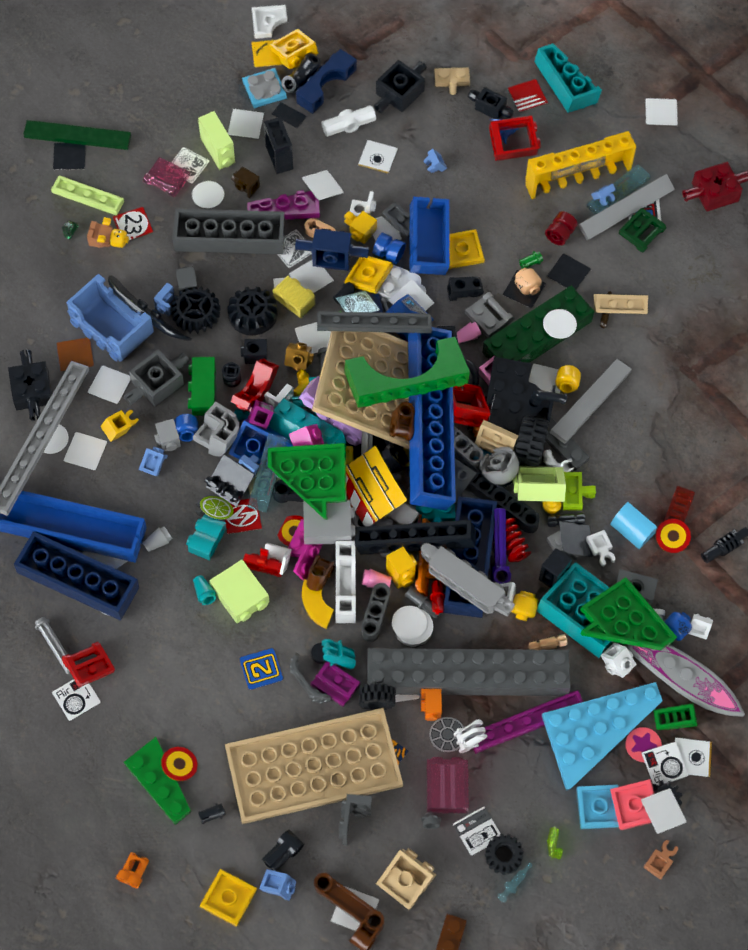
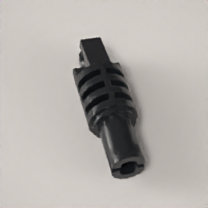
M747 527L738 532L733 529L716 540L714 546L701 554L703 561L709 563L718 556H725L744 544L742 539L748 536Z

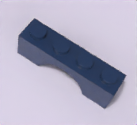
M342 49L337 53H333L326 64H322L315 75H311L303 87L300 86L296 92L297 104L313 114L324 103V93L321 89L323 85L331 80L346 81L357 70V59Z

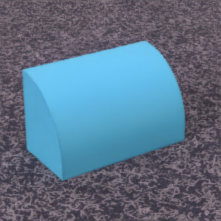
M629 502L620 509L610 524L638 549L655 534L657 529L654 523Z

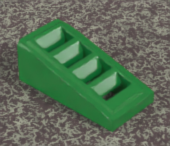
M694 704L653 710L656 730L698 726ZM685 712H689L690 720H686ZM670 713H673V719H674V722H673V723H670V719H669V714H670ZM677 713H681L682 721L678 722ZM660 714L665 715L666 724H662Z

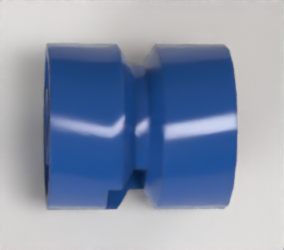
M382 232L374 244L373 254L381 258L386 257L387 261L397 264L403 256L406 243L398 239L393 240L392 236Z

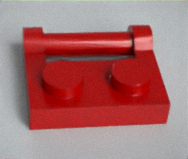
M95 642L91 647L72 655L62 656L64 666L68 668L79 688L115 671L113 664L99 642ZM92 654L97 655V657L87 660L83 663H80L78 665L75 664L76 661L88 657Z

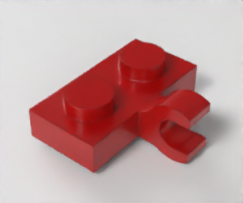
M261 548L260 555L245 553L243 561L250 570L282 577L280 574L282 563L274 558L268 559L269 550Z

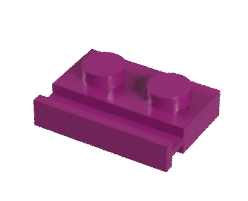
M327 661L315 679L312 680L311 686L321 693L329 695L333 701L344 707L360 686V682L336 665L330 666V663Z

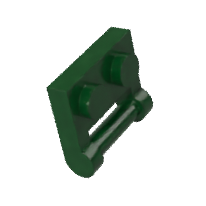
M641 207L619 230V235L635 245L643 253L655 237L666 230V225ZM651 225L655 227L643 241L639 239Z

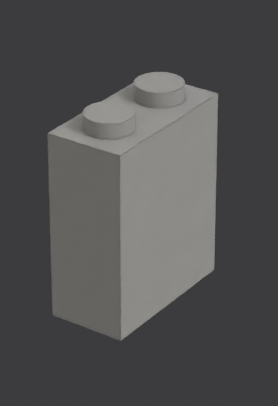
M350 500L340 503H327V520H324L312 507L303 501L304 545L336 544V541H351V537H355V525H351V519H355L354 507H351Z

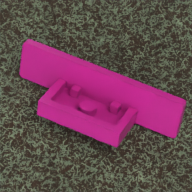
M301 519L288 548L292 549L290 556L299 557L293 570L294 573L301 580H307L310 567L323 544L304 545L303 519Z

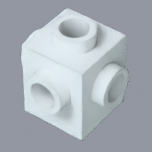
M615 642L601 654L606 664L605 668L611 675L623 678L637 665L632 658V652L625 646Z

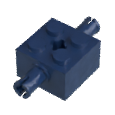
M315 229L313 240L296 238L295 250L311 251L312 265L314 267L349 271L350 258L352 256L368 259L369 247L354 246L351 243V233L345 231Z

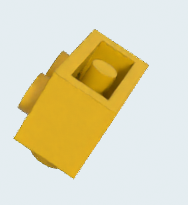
M404 547L386 556V572L392 577L391 580L397 589L401 587L406 588L415 580L417 562L412 554L409 555Z

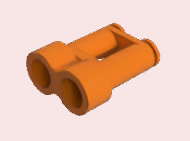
M131 852L123 869L119 870L116 879L134 888H139L142 882L141 877L149 860L145 857L139 858L137 854ZM135 861H137L139 864L135 872H133L131 869Z

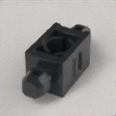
M486 87L481 92L471 89L468 93V98L475 102V110L493 119H499L501 114L503 117L511 118L514 114V110L506 106V97Z

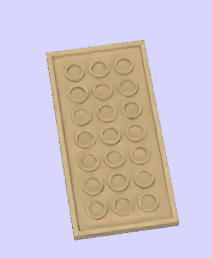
M384 708L225 744L242 824L346 800L347 794L365 796L403 787Z

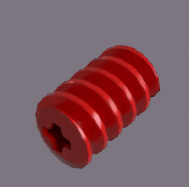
M515 518L506 520V555L509 562L522 561L532 552H525L529 545H522L525 542V538H518L522 535V532H515L519 528L517 524L512 525L515 522Z

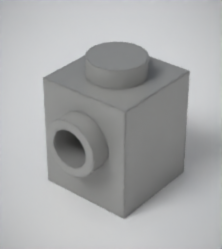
M174 419L155 424L157 434L154 437L157 446L161 445L164 451H173L177 447H181Z

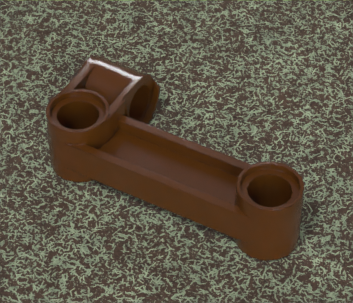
M318 874L314 879L316 892L360 923L358 929L348 941L360 950H369L384 927L383 914L337 882L329 874ZM321 880H327L330 884L327 888L321 889L318 883ZM372 917H378L381 922L378 926L373 927L369 924V920Z

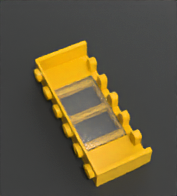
M626 131L605 137L601 141L529 159L525 180L531 199H535L537 185L539 184L544 193H549L551 188L549 181L557 179L560 188L564 189L567 187L565 177L573 175L576 182L581 184L584 179L581 172L590 170L593 178L598 179L600 177L598 167L605 165L610 174H615L617 170L615 162L623 161L627 171H631L636 145L630 132Z

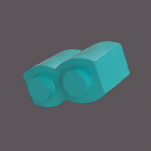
M204 514L201 519L197 520L195 524L196 531L193 535H189L186 545H188V552L210 561L226 531V522Z

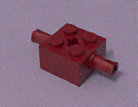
M727 161L695 171L692 181L693 188L683 190V198H685V201L699 197L706 212L739 202L743 190L740 184L748 182V170L734 174Z

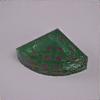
M70 220L63 225L62 230L65 238L70 240L79 227L76 222Z

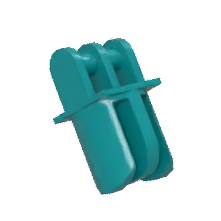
M324 639L322 641L324 646L322 650L325 653L323 659L328 661L330 666L337 664L347 669H353L356 666L355 650L342 645V640L336 642L331 639Z

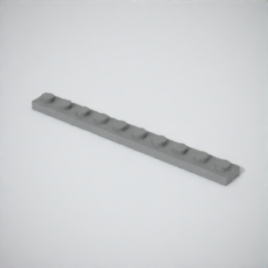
M71 361L0 485L1 514L8 516L89 372L88 366Z

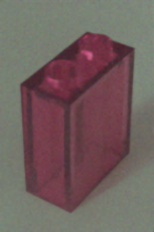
M442 757L427 759V813H468V760H463L462 757H453L451 760H443Z

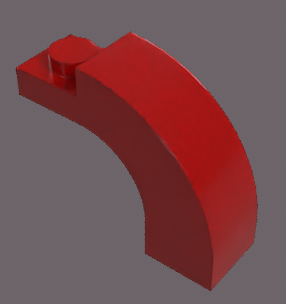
M263 358L256 361L248 383L240 392L232 396L231 402L237 408L250 412L255 399L261 402L264 400L266 392L269 391L275 379L279 365Z

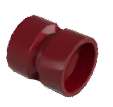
M560 211L553 219V223L545 230V235L555 245L563 246L578 226V222L568 212Z

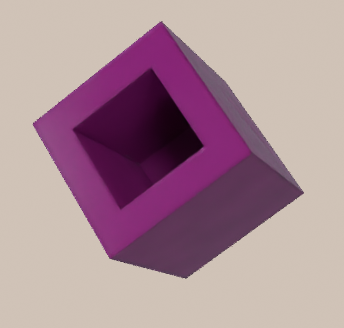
M255 399L248 416L249 423L267 429L274 413L273 406Z

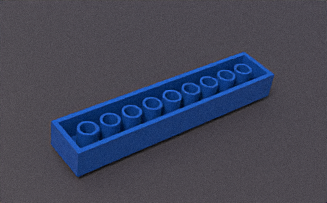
M432 327L431 333L408 334V378L420 376L432 368L437 360L435 353L437 340L451 338L452 331ZM453 387L409 396V403L413 405L415 410L414 433L409 441L410 504L446 511L456 501Z

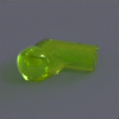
M552 827L549 830L547 846L549 856L552 859H561L563 849L556 848L560 830L556 827Z

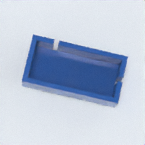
M413 197L410 203L409 254L411 255L409 257V273L446 275L450 267L449 199L433 198L429 209H427L430 198Z

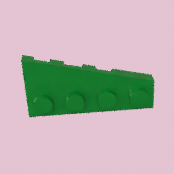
M155 737L125 760L124 764L173 824L176 825L190 814L191 810L177 780L168 777L162 769L161 760L164 752Z

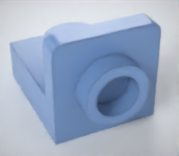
M166 283L154 297L155 309L159 313H165L168 316L171 315L170 303L174 298L173 286L169 283Z
M153 446V449L146 448L139 470L158 476L163 461L167 459L168 455L163 453V449Z
M266 869L259 889L266 893L281 896L289 901L295 891L296 881L288 874Z

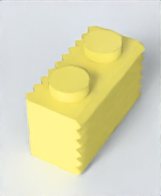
M287 276L273 289L275 299L299 318H302L315 305L314 293L308 288H303L295 278L292 279Z

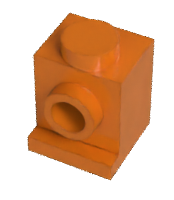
M421 689V712H425V720L435 721L437 718H441L442 689Z

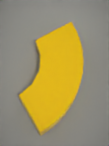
M304 579L302 602L305 610L316 624L327 629L334 609L327 606L324 602L322 590H310L306 585L307 580Z

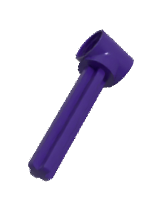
M504 508L494 509L495 566L492 567L490 578L493 583L504 584L511 580L510 568L506 566V510ZM498 571H502L505 574L503 582L498 581L496 578Z

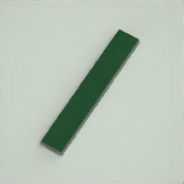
M27 120L23 136L29 139L128 150L131 132Z

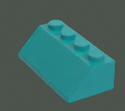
M285 398L275 407L268 427L291 441L290 433L303 427L317 424L322 433L324 444H347L343 431Z

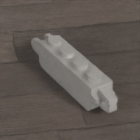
M429 543L421 546V557L429 563V573L483 612L490 614L497 611L508 616L513 611L515 605L505 596V590L499 583L490 581L486 574L473 569L469 562L459 559L448 548L445 549L441 546L437 549Z

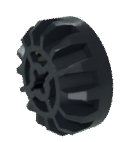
M247 286L242 292L237 290L235 296L230 297L229 306H227L228 318L232 327L238 332L250 336L260 335L270 330L278 316L275 297L270 296L268 290L262 291L258 286L255 289H250ZM249 295V298L245 300L244 304H240V301L244 297ZM255 295L261 297L264 303H260ZM241 307H244V313L240 310Z

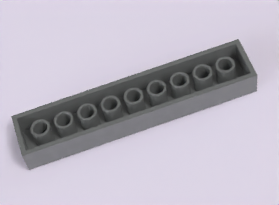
M368 648L367 684L391 685L395 688L396 695H421V689H442V695L564 696L569 694L570 691L569 650Z

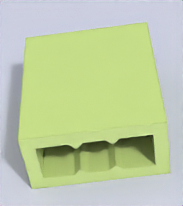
M215 111L199 117L201 140L219 170L230 167L235 163L233 141Z
M240 560L209 580L211 587L216 591V596L236 623L248 620L252 613L257 610H263L269 603L268 593L243 560Z

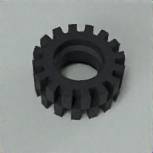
M367 684L359 688V706L361 708L370 710L384 708V710H387V708L392 709V707H395L396 690L393 686H388L387 684Z
M500 834L499 837L497 835L494 836L486 848V863L497 874L498 872H501V875H505V873L511 874L522 863L524 852L523 848H521L522 844L517 842L516 837H510V834H507V836H504V834ZM500 847H507L511 850L512 858L509 861L503 862L497 858L496 851Z

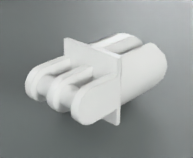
M478 719L464 728H457L454 736L457 737L458 741L456 743L460 746V753H465L474 747H478V743L487 738V735L484 734L486 732L485 727H480L483 725L482 720Z

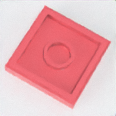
M650 779L610 789L620 830L652 823L641 802V799L654 794Z

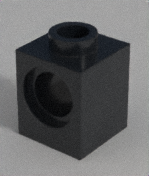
M244 339V346H241V357H244L245 364H256V361L262 358L267 360V339Z

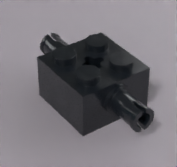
M397 60L376 81V94L381 99L374 104V109L378 113H382L391 104L401 112L406 110L425 91V78L421 76L427 70L425 63L422 64V61H419L411 69L400 60Z
M26 349V355L24 350L20 351L22 365L8 367L12 399L16 411L28 409L29 419L35 421L34 414H36L38 420L41 415L40 406H45L52 396L46 361L33 363L32 351Z

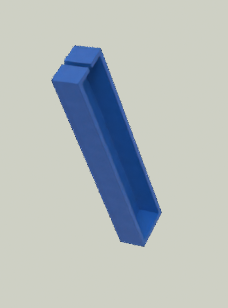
M21 491L8 516L0 513V532L30 538L31 534L36 532L66 547L136 563L141 548L140 543L142 544L147 529L144 518L26 491Z

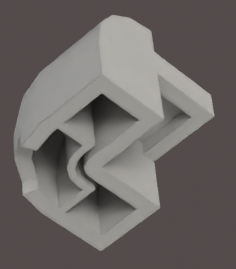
M215 402L205 413L204 424L193 435V440L208 448V454L217 457L223 456L233 445L239 432L237 415Z

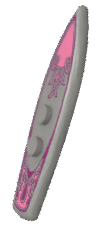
M627 645V649L632 652L637 660L688 700L716 713L729 716H745L738 699L725 682L691 656L672 645H668L661 651Z

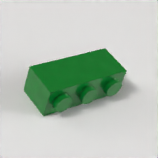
M192 357V364H189L188 367L189 376H192V381H188V392H191V398H188V409H192V415L205 416V413L215 403V357Z

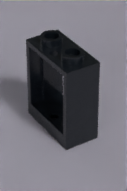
M278 117L264 121L265 146L276 174L293 170L292 143L282 118Z

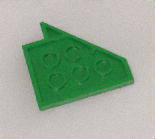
M345 443L268 448L269 469L324 520L328 519L327 503L347 502Z

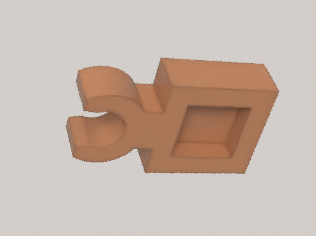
M668 840L663 843L661 847L662 852L656 849L643 867L660 880L673 863L669 857L674 856L678 851L677 846L673 851L667 850Z

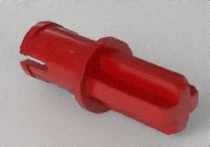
M438 580L432 582V593L430 595L432 612H435L436 615L443 613L445 601L444 583L440 581L438 586Z

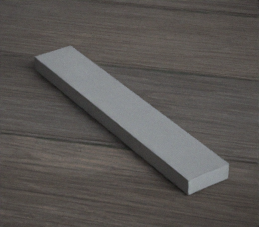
M664 174L581 222L578 226L585 239L589 240L634 214L641 207H646L675 189L668 175Z
M616 359L558 421L550 433L565 444L623 382L632 369L619 359Z

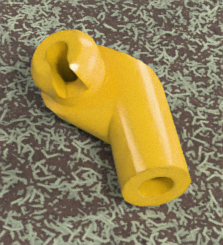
M305 370L297 372L299 385L294 389L296 397L300 396L309 384V374Z

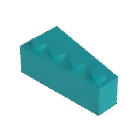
M550 44L538 48L534 62L567 113L598 103L602 89L599 86L593 85L591 83L592 80L588 76H584L576 64H571L568 61V57L557 46Z

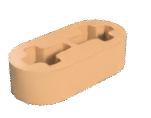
M310 218L305 222V233L314 238L315 229L336 231L333 227L315 218Z

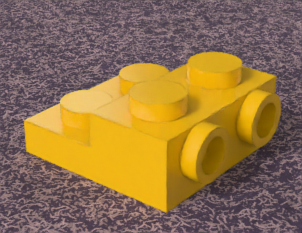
M299 29L269 44L271 51L280 57L281 63L288 69L297 68L307 53L318 54L316 43Z

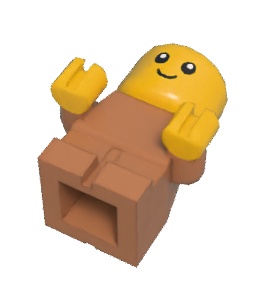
M104 217L102 224L91 221L87 234L89 246L99 248L110 246L123 248L128 244L129 237L125 230L113 229L110 225L111 219Z

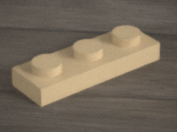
M594 294L593 310L594 313L648 314V296Z

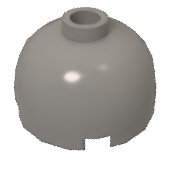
M499 447L494 449L495 453L490 456L487 453L479 466L484 477L491 483L498 485L511 482L518 474L520 466L517 455L512 448Z

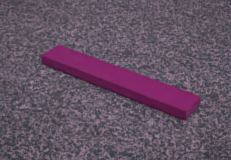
M576 690L486 726L484 734L487 735V738L479 742L478 747L473 748L475 754L544 727L543 713L583 702L579 691Z

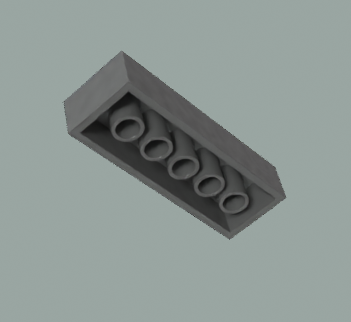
M175 209L173 232L175 251L283 254L284 212Z

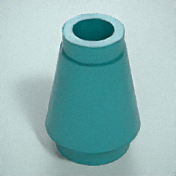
M199 575L195 577L193 583L198 601L202 605L213 603L216 600V591L204 576Z

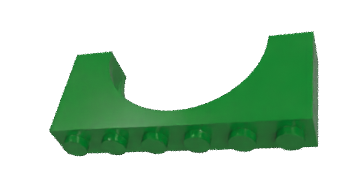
M451 337L437 340L435 351L437 360L427 372L414 378L396 379L382 375L366 362L364 356L345 360L344 373L357 407H368L377 403H386L391 400L408 398L409 396L468 384L470 371L456 338Z

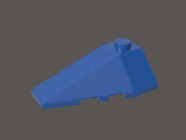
M249 418L243 421L229 454L239 460L244 454L248 458L254 454L260 459L257 464H264V461L268 459L266 457L268 448L290 447L293 444L289 439L272 428L267 427V429L256 426L249 423Z

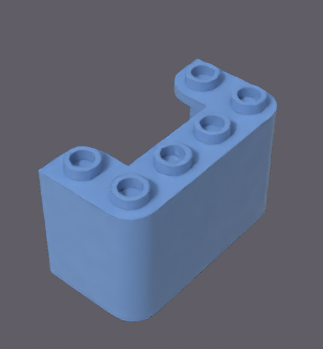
M97 274L66 302L67 312L71 317L70 322L74 327L82 329L84 335L89 339L95 340L100 349L108 351L113 360L123 361L154 333L152 319L145 312L141 314L139 311L136 313L113 294L112 288L104 286L105 279L100 274Z

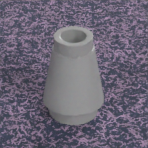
M165 526L161 528L158 527L142 543L147 551L150 552L169 544V541L173 538Z

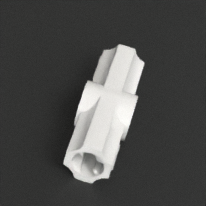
M372 106L355 111L351 109L343 110L339 116L322 121L323 132L325 136H331L343 131L347 133L354 132L359 126L376 121L375 111Z

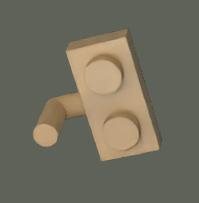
M469 68L434 69L435 87H449L451 95L456 94L457 86H470Z

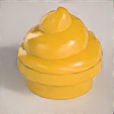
M542 502L543 509L549 514L559 512L562 506L561 502Z

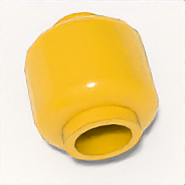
M572 365L560 367L555 380L557 388L564 393L576 391L580 385L581 372Z
M520 591V593L514 595L513 604L515 607L512 613L516 614V619L527 621V618L535 617L539 604L535 594Z

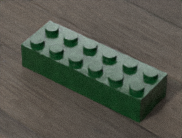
M571 285L485 340L482 353L488 360L494 356L530 363L567 339L554 338L545 331L543 320L550 311L562 309L570 312L577 322L574 332L576 333L592 322L594 310Z

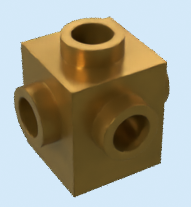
M301 342L296 344L290 343L286 349L284 365L292 367V369L297 371L306 370L309 364L312 365L314 354L311 353L312 347Z

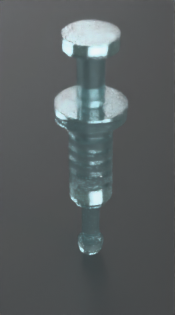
M528 863L523 871H519L510 882L505 883L506 890L502 894L499 893L497 895L499 900L506 902V897L510 892L516 893V887L526 877L525 873L532 867V863Z

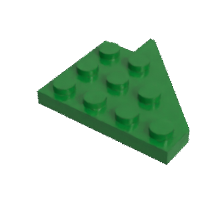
M626 577L583 605L580 609L592 623L581 631L580 634L582 636L659 651L677 639L673 631Z

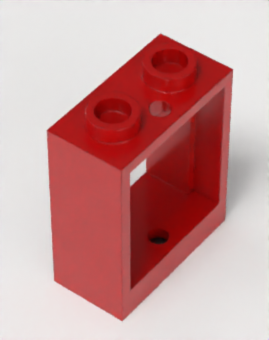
M532 116L490 122L489 132L495 161L537 155L539 148H541L540 139L536 137L537 123L533 121ZM527 127L530 148L503 151L500 131Z
M471 384L453 387L454 423L480 428L483 420L487 421L491 414L481 387ZM457 401L470 403L471 405L457 403Z

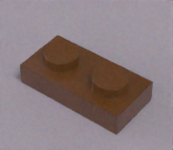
M446 914L436 950H458L467 920Z

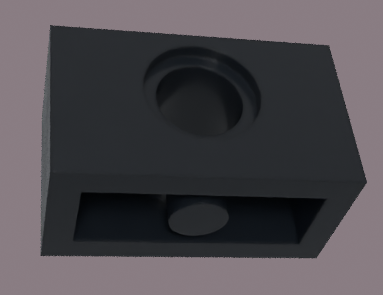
M555 548L542 564L539 580L549 588H552L570 568L572 559L569 554Z

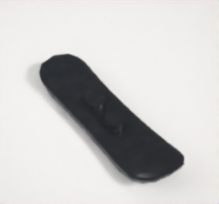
M112 275L108 276V283L114 293L134 311L148 314L152 319L153 326L173 338L184 341L192 340V338L182 334L161 318L162 315L154 309L150 310L145 301L134 297L117 278Z

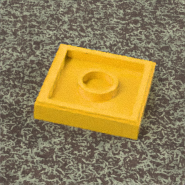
M476 229L449 234V269L484 263L485 259Z
M368 256V259L359 257L344 283L350 282L356 289L377 294L392 270L393 264L392 262Z
M220 869L203 898L200 907L237 927L257 888Z

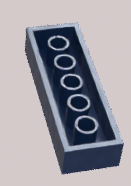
M459 496L455 521H472L476 529L475 548L451 550L455 553L456 557L466 560L473 569L483 572L488 577L494 531V509L497 507V501ZM446 586L443 613L483 617L481 609Z
M36 532L31 534L14 563L18 574L120 621L140 588L137 578Z

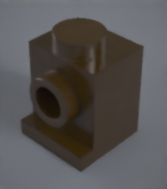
M243 166L232 175L231 180L234 181L235 187L241 192H246L249 199L260 187V176Z

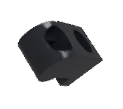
M480 277L449 278L447 291L450 301H457V298L479 297L484 293Z

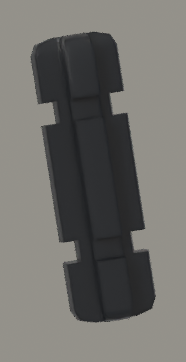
M576 513V515L563 514L558 515V517L551 515L547 517L548 527L560 526V521L585 524L584 513Z

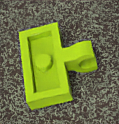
M564 472L566 490L563 510H582V496L590 499L595 498L596 486H582V472Z

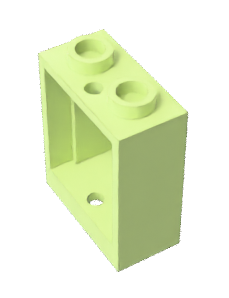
M519 466V472L513 479L514 493H517L518 501L565 502L566 482L563 467Z

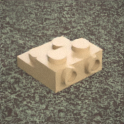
M408 848L407 850H399L376 884L410 910L437 874L433 872L435 868L426 861L421 863L416 859L418 855Z

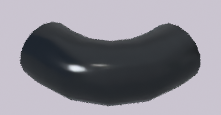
M307 53L300 65L291 74L282 79L281 85L283 90L287 93L297 91L300 86L303 87L309 77L315 74L321 64V60L316 55Z

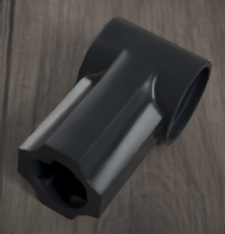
M278 480L274 484L273 497L277 502L304 501L282 480ZM283 489L287 492L281 494L278 492V490Z
M287 830L278 839L277 844L262 858V861L270 870L277 871L290 857L293 858L301 851L304 843L292 831Z

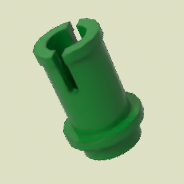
M533 251L531 255L519 259L520 267L523 269L535 264L540 265L543 257L539 251Z

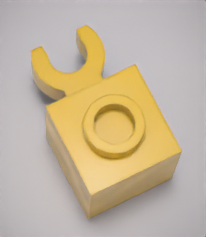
M350 211L344 215L346 218L344 223L350 226L351 237L355 241L365 244L377 230V219L364 211L358 217Z
M121 410L105 419L100 427L110 442L125 435L138 422V418L135 420L129 418L133 410L127 411L126 414Z

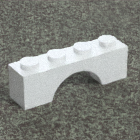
M336 541V623H356L355 541Z

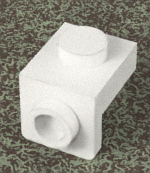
M287 383L276 397L266 392V404L272 405L274 410L283 398L292 402V397L294 396L293 387Z

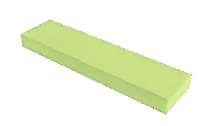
M60 175L51 188L54 194L113 215L118 214L124 203V198Z

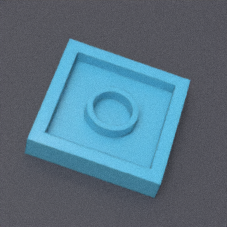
M618 785L577 787L580 829L619 827L610 789L617 788Z

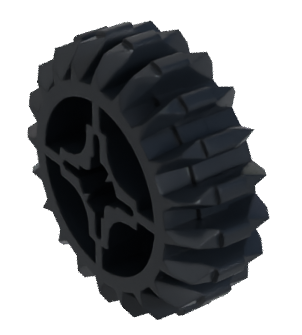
M202 286L199 289L193 287L192 290L186 288L185 292L180 291L179 296H175L174 301L171 303L173 321L183 331L188 329L190 334L193 330H196L197 334L199 330L206 332V327L212 329L213 324L218 322L217 318H220L221 306L219 305V299L215 297L214 292L210 293L208 288L203 291ZM186 305L187 308L185 309V312L182 314L181 311L183 307ZM209 306L210 310L207 314H205L204 312L206 311V308Z

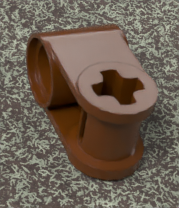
M401 402L392 412L389 431L391 437L398 436L405 438L406 441L411 440L414 433L415 412L411 403Z
M317 555L309 570L307 587L313 591L322 590L334 571L336 561L330 562Z

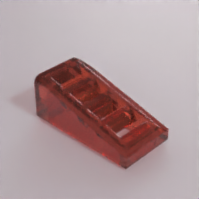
M677 486L664 521L672 516L684 522L695 492ZM675 502L686 505V507L675 504ZM672 509L682 512L683 515L672 511Z

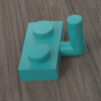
M452 504L446 511L416 505V511L422 515V519L427 518L430 522L455 521L456 519L455 504Z

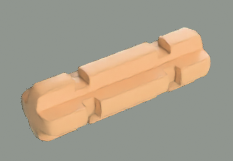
M565 634L557 635V638L554 636L539 640V642H530L528 647L529 650H550L557 648V646H566L567 637Z

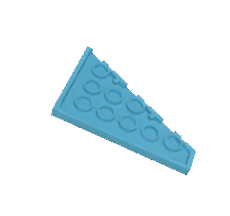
M656 682L542 714L566 791L570 790L662 702Z

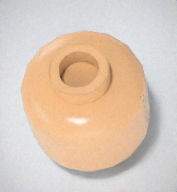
M523 268L515 275V285L522 294L535 295L540 291L542 280L535 270Z

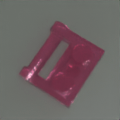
M159 157L150 171L144 175L143 183L152 184L168 192L170 196L175 197L189 178L190 172ZM156 176V177H158V178H160V179H162V180H164V181H166V182L172 184V186H170V185H168V184H166V183H164V182H162V181H160V180H158V179H156V178H154V177Z

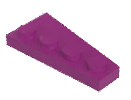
M304 190L296 191V194L290 196L283 194L279 195L277 199L271 200L266 198L247 203V211L284 212L285 220L320 218L319 200L312 191L304 192Z

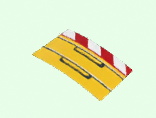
M376 446L346 466L347 497L365 527L371 526L407 501Z

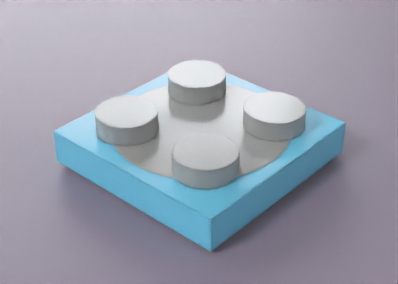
M275 68L242 78L254 108L287 98Z

